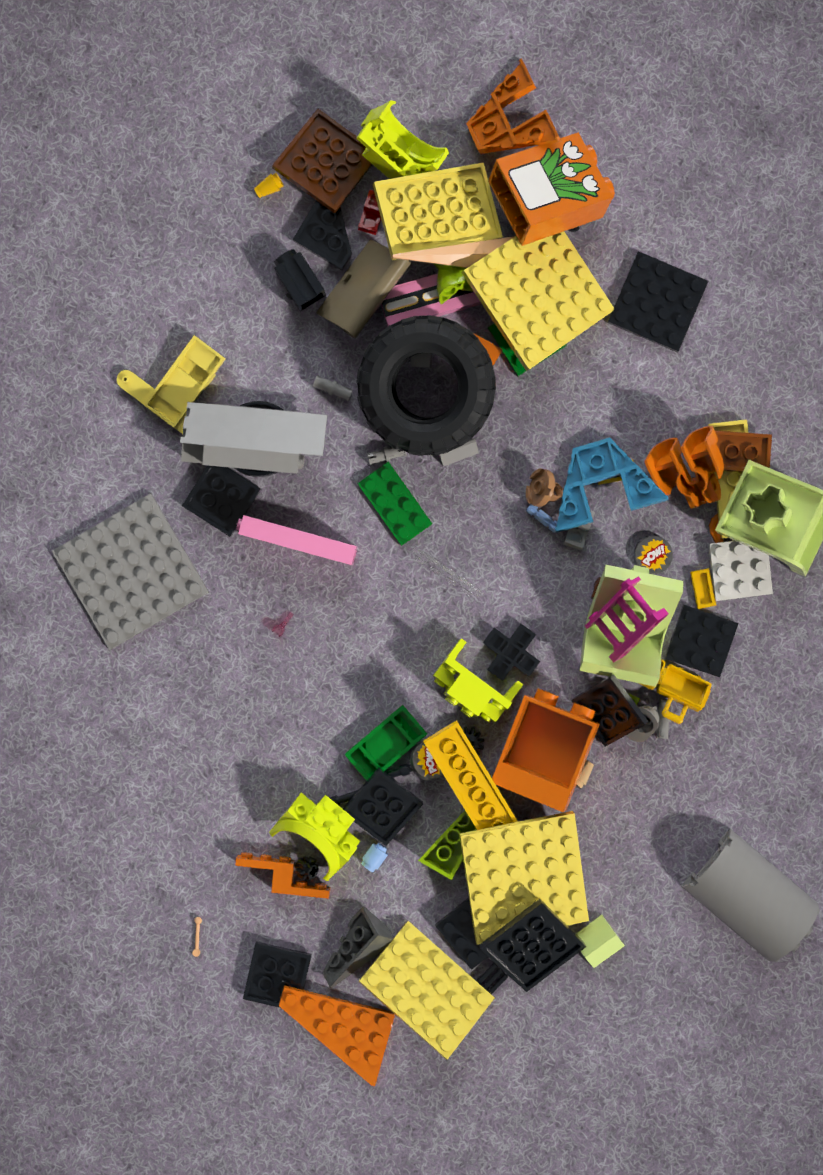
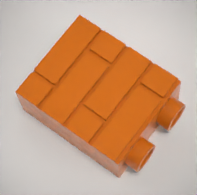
M537 688L534 697L524 695L492 780L502 788L558 811L565 812L600 723L592 721L595 710L573 703L571 710L567 711L556 706L559 696Z

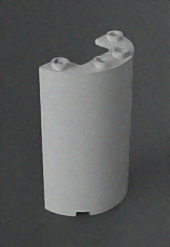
M729 828L718 841L721 845L720 848L697 875L692 872L681 887L768 961L777 962L790 951L795 952L800 946V941L811 934L813 930L812 925L820 912L819 905L791 879Z

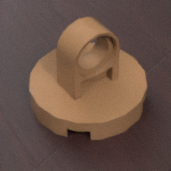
M539 468L530 476L529 479H532L530 486H526V499L528 503L536 507H542L549 501L555 502L563 496V488L555 482L554 474L550 470Z

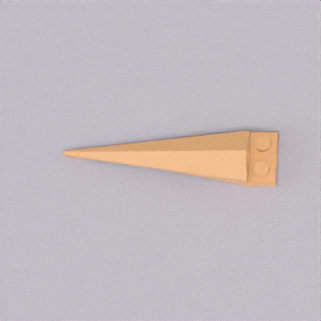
M515 236L393 254L391 258L468 268Z

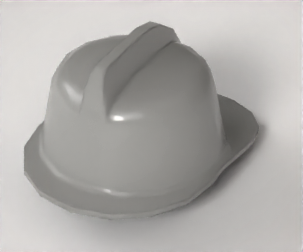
M641 705L638 707L648 722L646 725L628 734V738L636 742H643L657 730L659 723V714L656 711L657 706Z

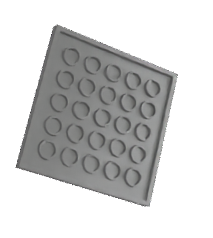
M152 493L52 551L109 650L114 649L209 593Z

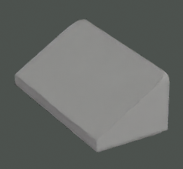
M473 438L463 446L448 453L440 454L439 457L442 465L446 466L478 454L476 440Z

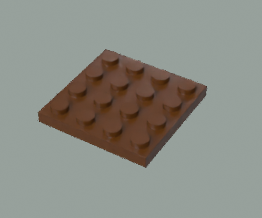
M317 108L273 163L272 169L335 213L373 164L362 156L366 147L356 139L357 136Z

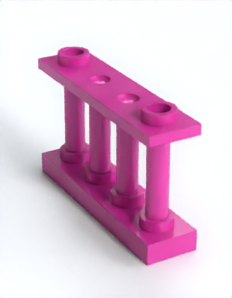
M639 576L633 580L630 578L625 580L620 585L622 588L599 612L596 611L588 618L590 621L585 625V628L588 629L596 624L612 644L614 652L609 658L613 663L626 656L669 614L665 608L659 611L652 610L634 586L641 580ZM627 593L631 595L646 614V621H641L623 597ZM616 604L620 606L635 625L636 631L630 632L612 608ZM606 615L623 634L624 642H619L602 619Z

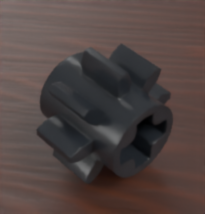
M306 856L300 858L295 865V871L298 872L297 877L302 880L307 879L308 881L315 878L319 871V866L315 864L317 860Z

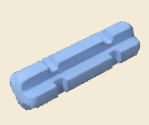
M530 504L526 511L531 516L534 515V518L544 526H548V529L552 532H556L557 521H553V518L543 510H539L538 507Z

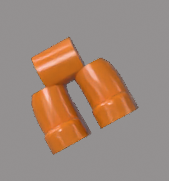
M706 426L693 431L686 437L682 446L678 438H669L656 444L651 449L645 459V465L653 482L665 495H670L672 489L677 485L678 490L685 496L690 509L721 499V488L718 479H721L724 473V462L717 445L718 436L713 426ZM682 453L690 467V470L695 472L696 477L691 478L686 468V465L682 459Z

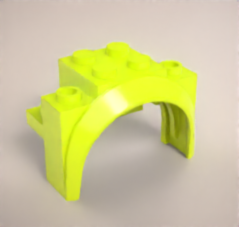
M390 100L369 112L361 124L363 129L356 139L366 147L362 156L387 178L393 179L436 171L449 154L446 147L429 145L408 131L396 119L390 109L392 105L396 104L395 101Z
M461 638L433 674L434 682L442 688L445 687L446 690L443 693L447 696L445 700L453 706H460L462 708L460 711L466 716L477 717L480 715L489 723L490 721L496 722L504 710L510 707L512 699L523 684L519 681L515 682L503 696L455 660L467 643ZM455 673H457L458 676H457V678L454 680V675H455Z
M300 793L269 831L271 837L280 831H289L311 842L323 854L328 863L329 870L323 878L326 881H329L348 862L360 840L347 831L355 819L326 795L315 804L303 793Z

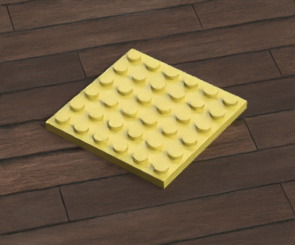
M565 231L521 246L517 236H515L461 272L526 371L614 311V307Z
M573 811L459 834L477 945L483 943L538 899H541L566 925L589 921L575 813Z

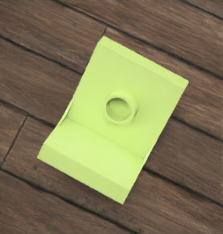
M748 460L715 531L718 534L784 562L790 567L791 571L806 577L823 542V490Z
M605 565L587 616L586 624L590 621L588 619L589 616L596 611L599 612L622 588L620 585L628 578L633 580L638 576L641 580L634 587L651 609L659 611L665 608L669 614L626 656L614 663L609 658L614 652L613 646L595 624L588 629L585 628L580 671L607 677L614 674L617 679L656 687L660 678L661 654L665 634L683 594V581L649 574V568L634 565L629 570ZM627 593L623 597L641 621H646V614L631 595ZM616 604L612 608L630 632L636 631L635 625L620 606ZM606 615L602 619L619 642H624L623 634Z

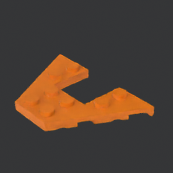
M522 58L519 60L520 64L511 75L507 74L504 81L490 94L491 98L485 106L481 105L476 114L466 123L480 154L561 141L547 110L542 111L513 129L509 124L503 108L536 89Z

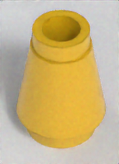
M270 173L254 190L258 197L261 198L281 191L280 188L284 185L277 173L273 175Z

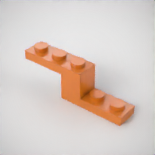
M243 852L236 857L235 866L273 870L271 893L329 899L331 887H326L327 884L315 883V886L307 885L308 883L305 881H296V884H293L295 861L291 860L290 857L280 856L279 859H274L271 855L267 854L254 857L252 853Z

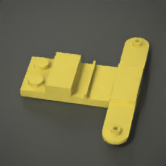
M194 335L155 389L129 370H123L118 374L117 383L123 390L183 434L187 402H195L201 392L207 388L216 376L215 373L226 358Z

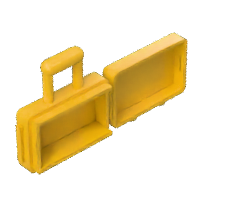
M661 659L657 693L668 698L662 711V716L677 724H681L688 708L699 712L705 707L712 685L710 682L701 679V676H695L685 671L683 667L678 668L669 664L664 668L666 662ZM640 684V685L645 686V687H647V688H649V689H651V690H653L654 688H656V687H654V686H649V685H645V684ZM672 700L684 705L680 716L668 711Z

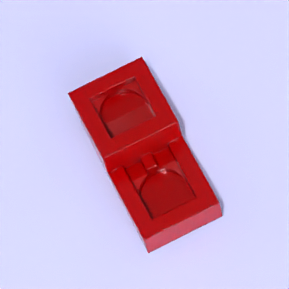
M369 190L358 230L376 235L381 216L375 192Z

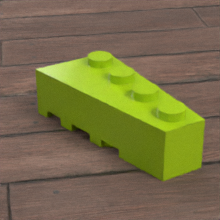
M465 810L418 860L450 880L453 879L463 861L459 834L477 830Z

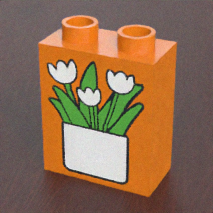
M579 132L560 138V142L538 145L496 159L488 182L521 246L603 218L614 198L615 191L612 181L608 177H602L596 166L597 155L591 145H585Z

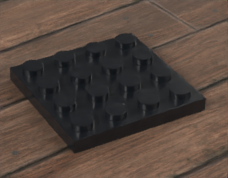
M638 251L615 303L614 311H612L607 323L678 353L708 281Z
M538 899L479 945L481 951L526 992L586 947L584 941L541 899Z

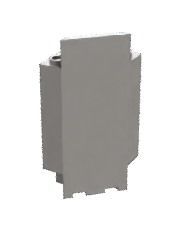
M187 402L183 437L180 439V443H182L181 461L202 463V465L297 474L304 467L305 455L323 456L327 415Z

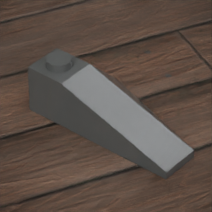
M362 907L348 923V926L351 928L346 937L342 936L339 940L342 944L338 952H333L322 972L330 988L339 984L380 954L393 940L386 925L366 907Z

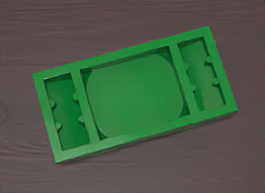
M401 705L344 755L367 781L378 768L385 771L428 733L406 707Z

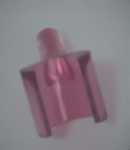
M290 612L281 624L276 625L272 629V632L276 628H280L281 634L278 637L282 636L285 632V626L294 614Z

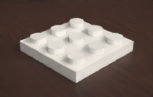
M735 540L708 544L712 584L716 601L773 594L769 555Z

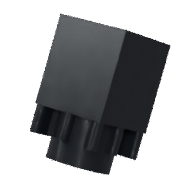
M291 249L275 259L274 264L276 267L274 269L288 291L286 296L289 300L293 299L300 312L326 296L324 288L301 252L297 253L295 249Z

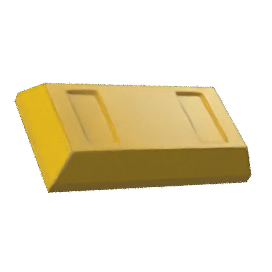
M709 568L691 571L690 575L697 609L716 606Z

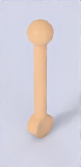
M196 917L194 920L196 923L195 949L192 954L195 957L200 955L199 931L202 922L200 917Z

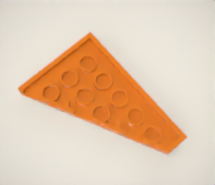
M284 985L279 1007L371 1086H375L395 1014L391 1011Z

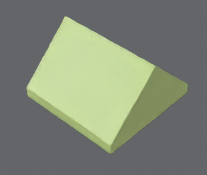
M600 915L576 933L586 945L581 950V953L593 968L625 946L603 915Z

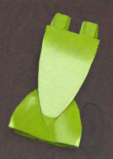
M434 264L438 269L437 295L440 304L445 303L459 289L474 292L461 273L467 268Z

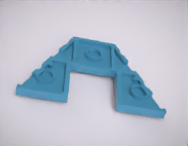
M609 437L573 448L555 531L558 533L594 522L584 486L621 475L631 511L667 501L669 498Z

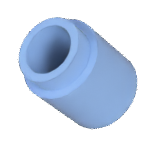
M379 842L377 844L373 843L363 856L361 864L371 872H374L375 869L378 870L388 856L387 848Z

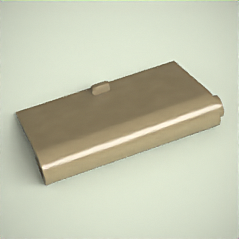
M370 239L316 313L356 339L411 263L409 260H392L388 247Z

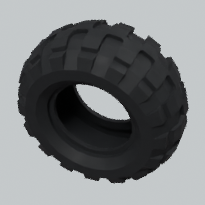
M431 315L402 319L380 332L363 354L356 380L359 407L372 431L394 449L418 456H436L448 453L471 440L489 417L496 391V375L492 360L485 347L479 341V338L469 329L453 320ZM431 353L440 356L451 365L457 376L458 393L456 400L448 411L439 416L420 417L403 406L397 395L396 379L402 365L416 354Z

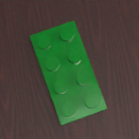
M389 461L357 483L401 546L432 525L428 516Z

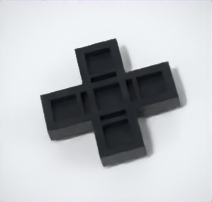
M521 623L510 638L496 628H493L483 641L486 646L497 653V656L487 670L502 681L513 666L530 677L541 662L526 651V648L536 634Z

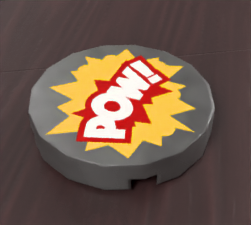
M649 536L637 544L634 559L637 566L649 568V574H658L670 566L673 560V551L665 539L659 536Z
M421 743L412 751L410 757L411 768L419 778L430 781L443 775L424 743Z

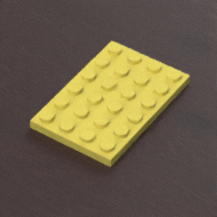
M484 162L381 180L372 184L391 256L398 253L503 238Z
M409 921L405 923L358 981L446 1060H448L495 999Z

